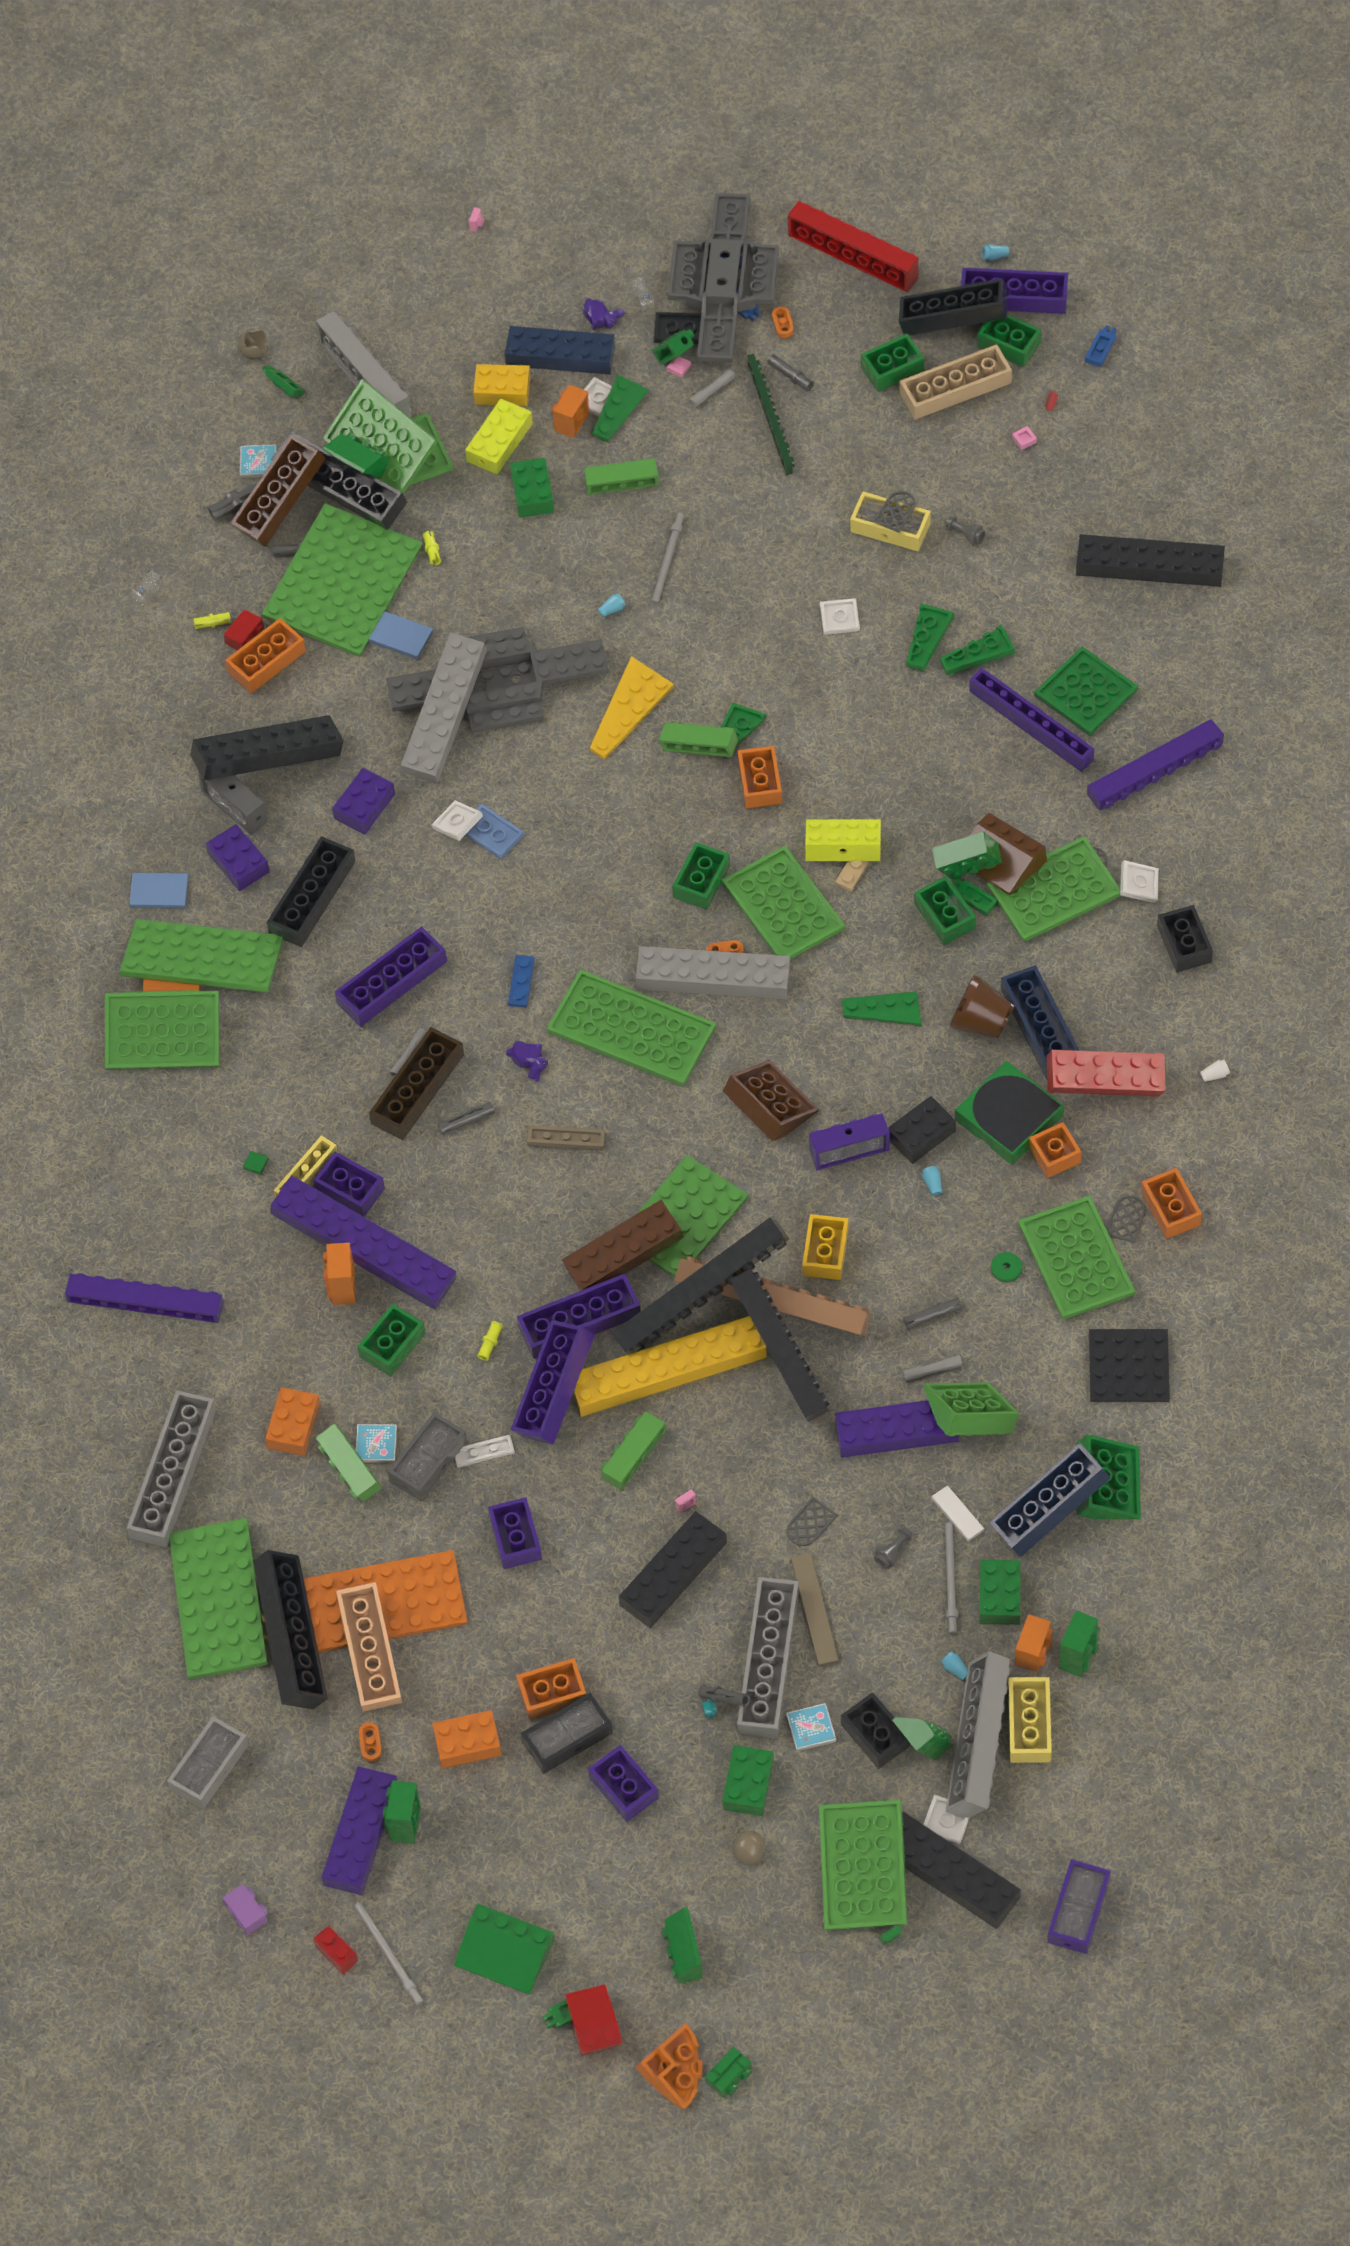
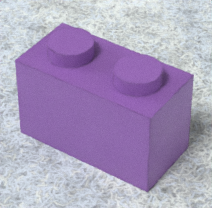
M242 1884L222 1897L224 1905L247 1936L268 1922L266 1917L268 1912L262 1903L258 1905L255 1901L256 1895L251 1888L246 1889Z

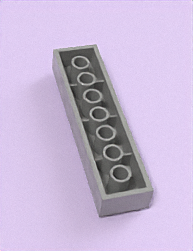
M333 311L316 320L320 344L353 384L357 387L361 379L365 380L411 418L410 413H412V410L408 403L410 401L408 394L400 389L396 380L393 381L388 370L382 368L380 361L373 357L370 349L364 347L362 340L354 335L352 328L346 326L344 319Z
M454 633L449 634L401 763L403 773L438 783L487 652L484 642Z
M640 946L636 972V988L638 990L787 1000L790 956Z
M176 1390L127 1525L129 1539L167 1548L171 1532L174 1530L216 1412L214 1399Z
M758 1577L742 1693L750 1696V1702L746 1707L740 1705L737 1722L738 1734L775 1739L779 1737L799 1595V1581Z
M990 1651L969 1662L945 1811L963 1819L965 1817L971 1818L981 1813L990 1804L989 1794L993 1785L992 1774L996 1766L995 1755L999 1746L998 1735L1002 1727L1000 1723L1001 1715L1005 1707L1003 1702L1007 1692V1677L1010 1673V1659Z

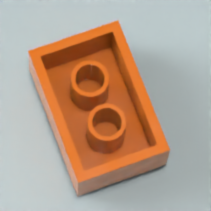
M774 746L737 750L745 809L782 804V790Z
M1177 1168L1142 1181L1141 1194L1166 1239L1201 1226L1202 1213Z
M350 1243L326 1244L327 1252H323V1260L325 1263L324 1281L326 1282L328 1299H332L333 1305L356 1304L355 1268Z
M280 1388L265 1437L267 1449L301 1456L306 1455L321 1405L318 1394Z
M575 1658L516 1675L518 1688L529 1721L556 1713L586 1695Z
M492 1710L432 1723L442 1769L502 1756Z

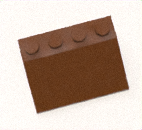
M988 813L979 821L969 835L985 832L999 843L1002 863L997 864L994 868L981 869L975 874L1008 895H1011L1047 862L1044 845L991 813Z
M770 1060L730 1075L723 1089V1092L772 1142L785 1137L819 1111Z

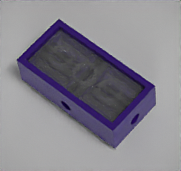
M883 1113L878 1115L872 1114L867 1118L854 1119L849 1123L836 1124L831 1128L818 1129L809 1133V1152L816 1171L890 1151V1132Z
M1070 1860L1048 1931L1047 1943L1088 1954L1110 1882L1111 1870Z

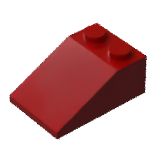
M606 1984L565 1994L580 2056L622 2045L621 2034Z

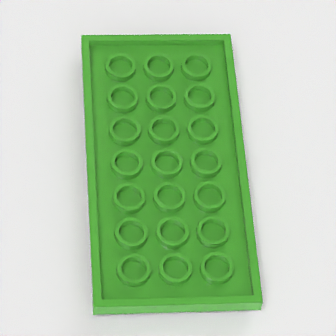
M136 919L121 965L120 976L269 992L283 944V938L269 933Z
M580 969L546 1029L547 1033L684 1087L714 1033L716 1023Z
M237 1519L171 1532L170 1546L188 1679L268 1665L248 1519Z

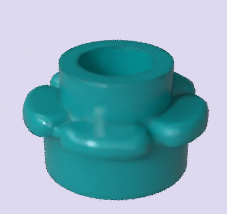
M707 1699V1701L702 1702L705 1717L714 1718V1714L717 1713L715 1702H710V1699Z

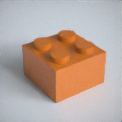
M568 385L566 390L562 391L560 400L552 408L553 424L556 432L571 438L576 436L590 413L588 391L572 385Z
M1064 1122L1029 1137V1150L1046 1178H1050L1081 1163L1082 1151Z
M1028 1614L1015 1649V1666L1037 1673L1040 1667H1044L1047 1649L1050 1650L1053 1642L1054 1630L1051 1629V1621Z

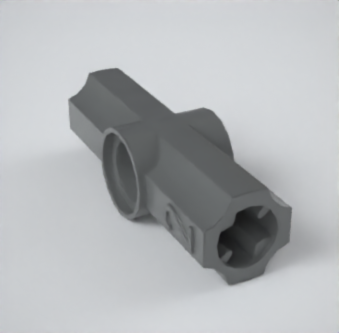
M253 484L239 492L235 490L230 491L223 500L209 506L208 511L213 520L217 521L231 513L237 514L257 484Z

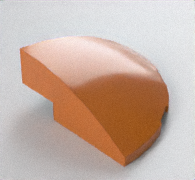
M685 2023L635 2066L640 2074L656 2090L682 2110L695 2097L698 2091L699 2078L702 2076L703 2070L702 2060L699 2059L697 2050L699 2044L688 2024Z

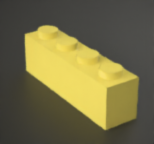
M321 1135L274 1189L275 1198L291 1175L312 1187L314 1179L335 1152L338 1153L337 1145Z

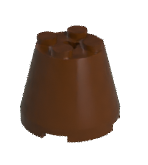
M973 975L954 1013L950 1026L957 1030L999 1038L1008 1021V1016L1014 1008V1004L982 978Z

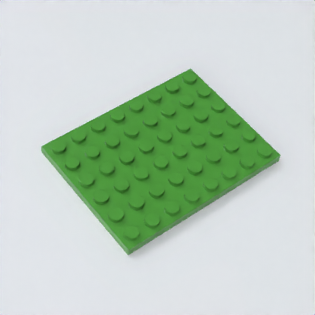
M325 503L263 610L262 618L273 623L281 618L295 632L361 657L373 630L384 611H387L405 579L406 573H408L419 554L422 542L393 530H386L378 524Z

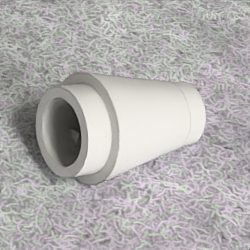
M1217 1060L1201 1071L1200 1074L1204 1082L1224 1078L1227 1074H1230L1225 1060Z

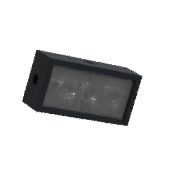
M590 1692L523 1731L521 1737L522 1743L542 1773L545 1774L613 1734L612 1723Z

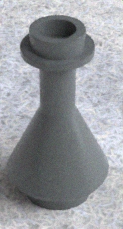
M955 516L949 517L946 521L948 530L955 528L961 531L971 545L983 542L986 532L983 530L982 525H963L957 522Z
M906 1527L898 1530L900 1535L893 1543L875 1550L876 1556L874 1559L883 1568L893 1567L898 1548L905 1540L910 1541L912 1539V1532Z

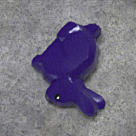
M587 298L583 304V314L585 318H588L593 330L604 325L607 328H612L616 324L617 318L625 314L623 309H616L613 312L607 311L605 304L599 300Z
M516 1041L513 1047L506 1051V1055L511 1057L520 1068L530 1067L528 1077L535 1082L540 1080V1072L544 1071L548 1065V1060L542 1057L543 1047L540 1043L525 1044L524 1042Z

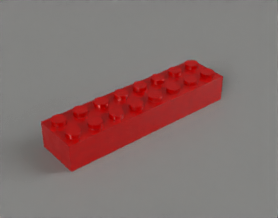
M798 201L788 213L789 237L907 293L919 279V257L913 253H908L898 246L889 244L883 239H879L868 232L856 228L854 225H849L839 218L828 215L824 211L801 201Z

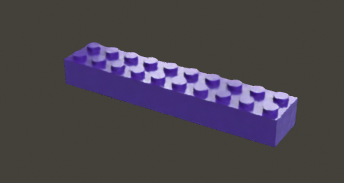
M293 1175L289 1177L270 1205L271 1215L324 1246L326 1244L350 1243L355 1264L433 1309L437 1308L456 1280V1271Z

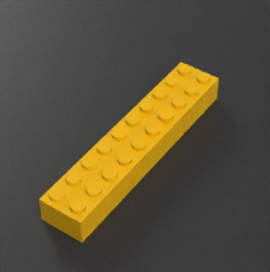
M750 1316L582 1369L573 1392V1397L579 1414L583 1417L767 1358V1348Z

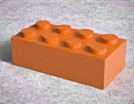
M279 618L225 660L227 673L252 694L306 652L304 639Z

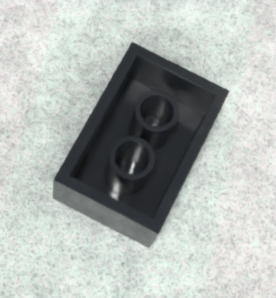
M1194 905L1158 915L1157 927L1176 973L1212 963L1213 949Z
M930 1096L888 1127L890 1142L913 1164L956 1132V1120Z
M873 1692L841 1714V1726L878 1769L911 1746V1743L893 1722L894 1716Z

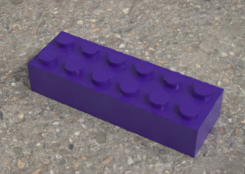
M962 267L961 286L1003 279L1008 292L1007 311L1066 314L1068 273Z
M421 926L335 991L336 1003L362 1027L447 962L446 950Z
M623 1274L518 1315L517 1323L534 1359L540 1353L552 1320L580 1326L592 1334H597L629 1321L641 1312V1308L626 1275Z
M551 1321L510 1430L524 1438L554 1445L594 1339V1334L580 1326Z
M928 1400L835 1413L841 1458L959 1442V1435L948 1436L938 1426Z
M360 1766L357 1767L321 1876L323 1886L363 1896L385 1828L383 1811L384 1807L388 1806V1800L386 1799L387 1789L391 1787L392 1780L398 1781L396 1775Z

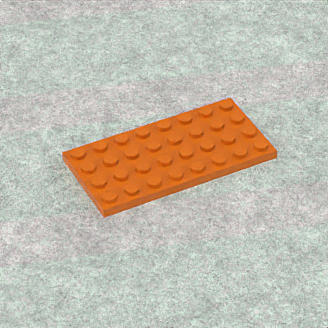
M454 1550L304 1578L318 1652L348 1647L336 1591L376 1582L388 1639L468 1624Z

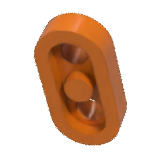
M776 307L772 311V320L776 334L783 339L789 338L794 333L790 312L785 307Z
M737 940L712 943L706 949V951L718 950L720 952L744 953L743 944Z
M366 1722L359 1728L361 1754L365 1761L373 1763L382 1756L380 1733L375 1723ZM372 1732L373 1735L371 1737H367L366 1733ZM373 1750L375 1754L369 1755L368 1752Z

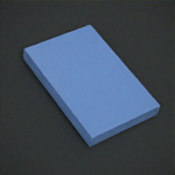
M384 611L369 638V642L418 660L433 634V628Z
M481 804L476 810L480 811L483 817L465 836L499 859H502L525 835V832Z
M132 873L130 908H186L188 874Z

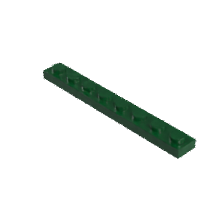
M755 354L747 355L748 367L785 474H793L795 461L793 456L790 457L789 455L790 447L788 442L785 443L784 441L786 439L784 429H780L779 415H775L776 407L774 401L770 400L771 392L769 387L766 388L765 375L760 372L762 370L760 360H756Z

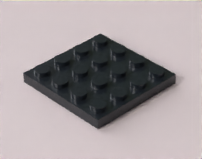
M1089 1329L1090 1402H1170L1168 1329Z

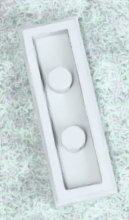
M506 1435L462 1447L460 1453L455 1457L457 1468L514 1454L511 1436Z
M948 1485L932 1496L935 1504L968 1542L984 1532L982 1525Z

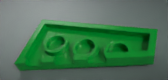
M617 374L591 435L608 442L649 389Z
M920 604V613L917 617V625L913 633V642L910 645L907 657V667L924 672L955 617L954 612Z
M1001 624L996 627L995 631L991 633L988 631L983 634V637L979 640H972L968 642L966 647L958 648L941 657L940 664L946 675H950L1015 654V648Z
M917 991L842 999L844 1018L866 1021L876 1020L884 1023L894 1022L902 1025L913 1024L921 1027Z

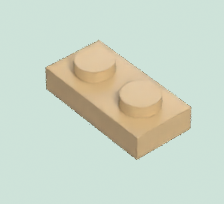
M848 861L835 881V885L852 892L867 868L869 861Z

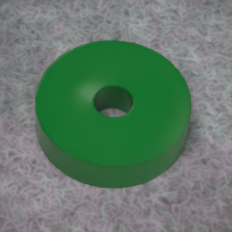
M1002 1252L993 1258L991 1273L997 1280L1012 1282L1021 1275L1022 1262L1017 1255L1011 1252ZM1008 1265L1010 1268L1004 1269L1003 1266Z

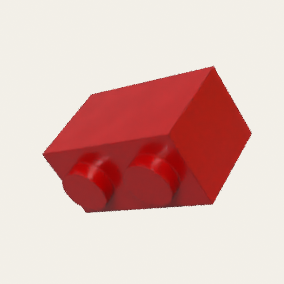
M244 609L224 633L225 644L239 650L264 630L262 618Z
M329 1925L313 1938L315 1947L342 1975L358 1962L356 1952Z

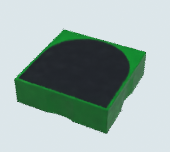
M1006 1060L955 1109V1120L974 1136L985 1141L994 1152L1013 1165L1029 1149V1137L1051 1128L1063 1117L1064 1105Z

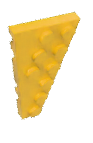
M631 656L592 741L590 751L605 760L674 688V684Z

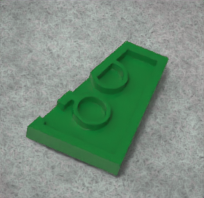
M732 703L720 727H729L735 730L738 738L737 747L767 718V714Z

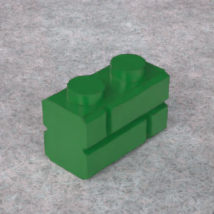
M732 2047L705 2076V2083L722 2098H725L727 2095L731 2096L737 2090V2084L741 2080L745 2081L751 2075L752 2063L735 2047Z

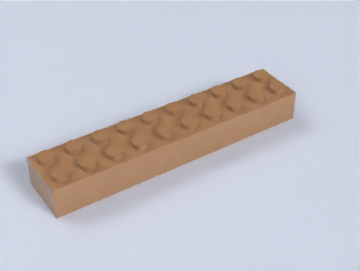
M687 1256L686 1260L681 1258L674 1281L681 1283L704 1266L701 1264V1260ZM761 1278L764 1283L761 1288L763 1290L767 1289L774 1301L770 1303L771 1306H776L779 1312L866 1337L872 1314L868 1313L867 1308L855 1304L854 1308L849 1307L850 1303L838 1299L834 1303L827 1296L817 1294L816 1297H813L810 1291L798 1288L796 1292L793 1291L794 1287L782 1283L779 1286H775L774 1281ZM727 1284L723 1287L724 1291L720 1295L741 1300L733 1285Z

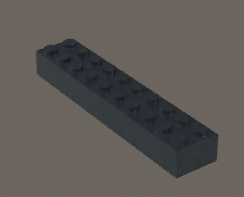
M771 1217L613 1331V1336L626 1353L632 1354L644 1350L645 1344L649 1341L653 1343L661 1337L660 1333L664 1330L670 1331L677 1325L675 1322L682 1318L684 1320L692 1315L693 1309L706 1305L708 1303L707 1299L712 1295L716 1297L724 1291L723 1287L727 1284L733 1285L730 1281L731 1279L749 1269L754 1270L756 1268L755 1264L760 1260L764 1262L772 1256L770 1253L775 1249L779 1251L787 1245L786 1241L790 1238L777 1220Z

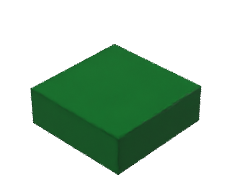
M250 1151L243 1169L261 1175L269 1158L268 1156Z
M897 1925L882 1934L879 1938L882 1945L885 1946L899 1937L902 1929Z

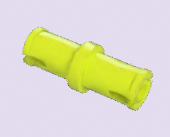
M429 531L423 533L426 545L425 552L429 556L430 564L434 565L435 563L436 566L441 563L438 552L439 545L435 541L434 533L430 531L429 534Z
M229 612L216 615L211 613L209 616L193 618L195 630L231 624Z
M491 1322L487 1335L483 1336V1344L477 1354L479 1359L489 1360L493 1348L498 1344L497 1339L503 1328L501 1323Z

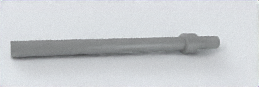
M677 513L675 523L672 524L670 530V540L651 601L653 604H658L677 538L682 531L683 513Z
M948 1522L945 1523L948 1597L946 1619L948 1620L949 1634L954 1635L957 1634L956 1620H958V1610L956 1609L953 1523Z
M361 1902L357 1903L354 1906L400 1978L403 1983V1989L407 1994H410L417 2006L421 2005L424 2001L416 1990L415 1982L408 1977Z

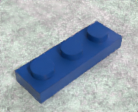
M515 956L508 1006L527 1008L535 961L534 956Z

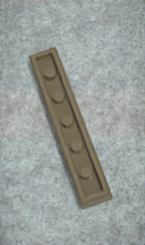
M811 1553L791 1557L796 1581H799V1593L818 1667L838 1663V1657Z

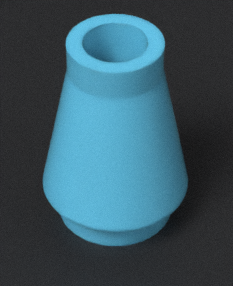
M987 244V246L982 248L983 259L990 262L1008 257L1009 248L1008 246Z
M617 593L616 595L613 594L598 608V611L604 618L607 615L622 610L626 604L620 594Z
M936 1166L923 1169L922 1178L931 1195L942 1194L940 1170Z
M951 1651L941 1661V1664L945 1670L964 1681L967 1677L968 1669L958 1654H954Z

